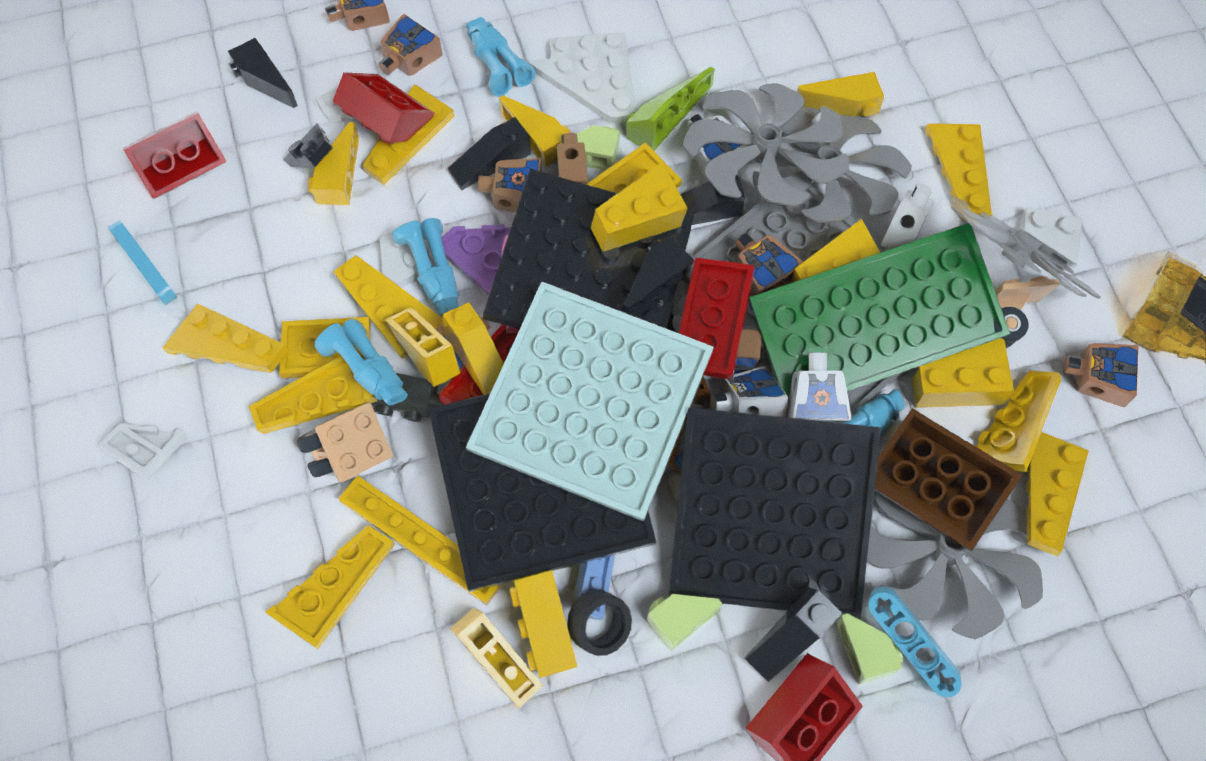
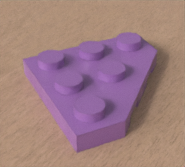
M482 225V228L465 229V226H453L442 236L446 259L489 295L502 257L504 239L506 235H509L511 227H505L504 225Z

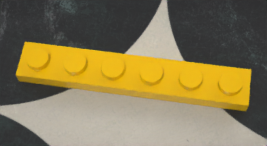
M357 475L338 498L339 502L486 606L503 584L469 592L458 544Z

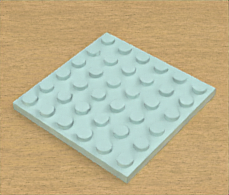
M541 282L466 449L644 521L686 419L688 407L692 404L714 347Z

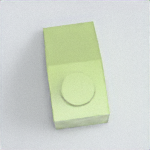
M593 125L577 133L578 142H582L585 145L586 165L588 168L606 171L615 164L619 150L620 130L607 126Z
M672 594L665 600L662 596L648 608L650 613L647 616V622L672 651L716 615L721 609L722 602L716 598Z
M849 614L840 616L836 625L858 684L893 675L902 669L903 657L901 650L896 644H893L889 635Z

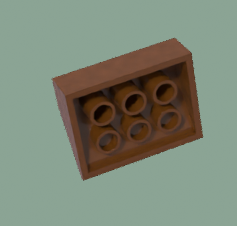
M912 408L878 455L875 491L972 552L1021 479L1022 474Z

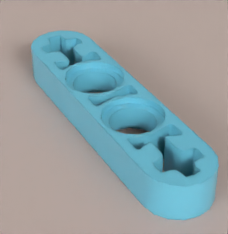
M119 220L110 225L108 229L164 305L176 299L175 293L123 223Z
M878 587L874 589L869 597V610L873 617L935 693L942 697L955 696L962 687L961 674L958 668L892 588ZM880 597L884 601L891 600L890 609L894 616L890 621H888L890 619V612L885 606L877 607L878 598ZM900 622H908L913 625L914 632L911 635L902 636L896 632L895 626ZM922 647H927L934 651L935 656L930 661H921L917 658L916 651ZM939 665L941 673L946 678L952 676L951 685H948L946 682L940 684V675L936 670Z

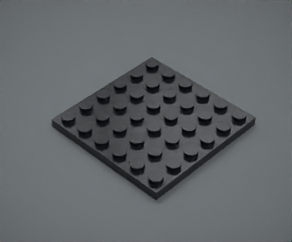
M530 169L483 312V319L520 329L541 282L622 312L625 301L645 260L648 247L656 240L663 241L671 235L686 251L694 215L685 213L681 227L603 252L591 230L595 210L618 193ZM678 282L633 316L667 329Z
M490 393L428 409L469 592L512 582L515 579L544 571H555L657 544L649 511L645 520L641 521L468 451L466 446Z
M688 407L669 596L678 594L716 598L722 604L788 611L810 587L819 590L842 612V615L849 614L857 619H861L881 427Z

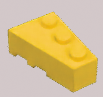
M661 162L595 210L591 230L603 252L681 227L687 206L664 163Z
M860 219L796 267L791 283L880 253L863 220Z
M999 338L919 366L911 380L915 408L1004 405L1014 392L1005 340Z
M548 570L515 579V587L509 589L514 607L521 606L524 618L519 619L518 624L522 639L529 638L532 650L526 652L530 670H537L539 678L577 668L553 571Z

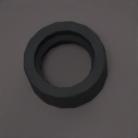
M591 590L582 594L573 603L567 619L569 636L573 642L595 656H607L617 651L626 642L632 625V616L626 603L604 590ZM609 605L613 612L609 630L596 640L588 639L586 624L590 615L598 607Z

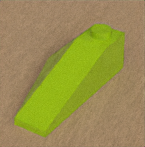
M711 66L643 104L636 113L632 112L625 124L627 126L626 138L639 147L646 142L655 151L713 86L715 68Z

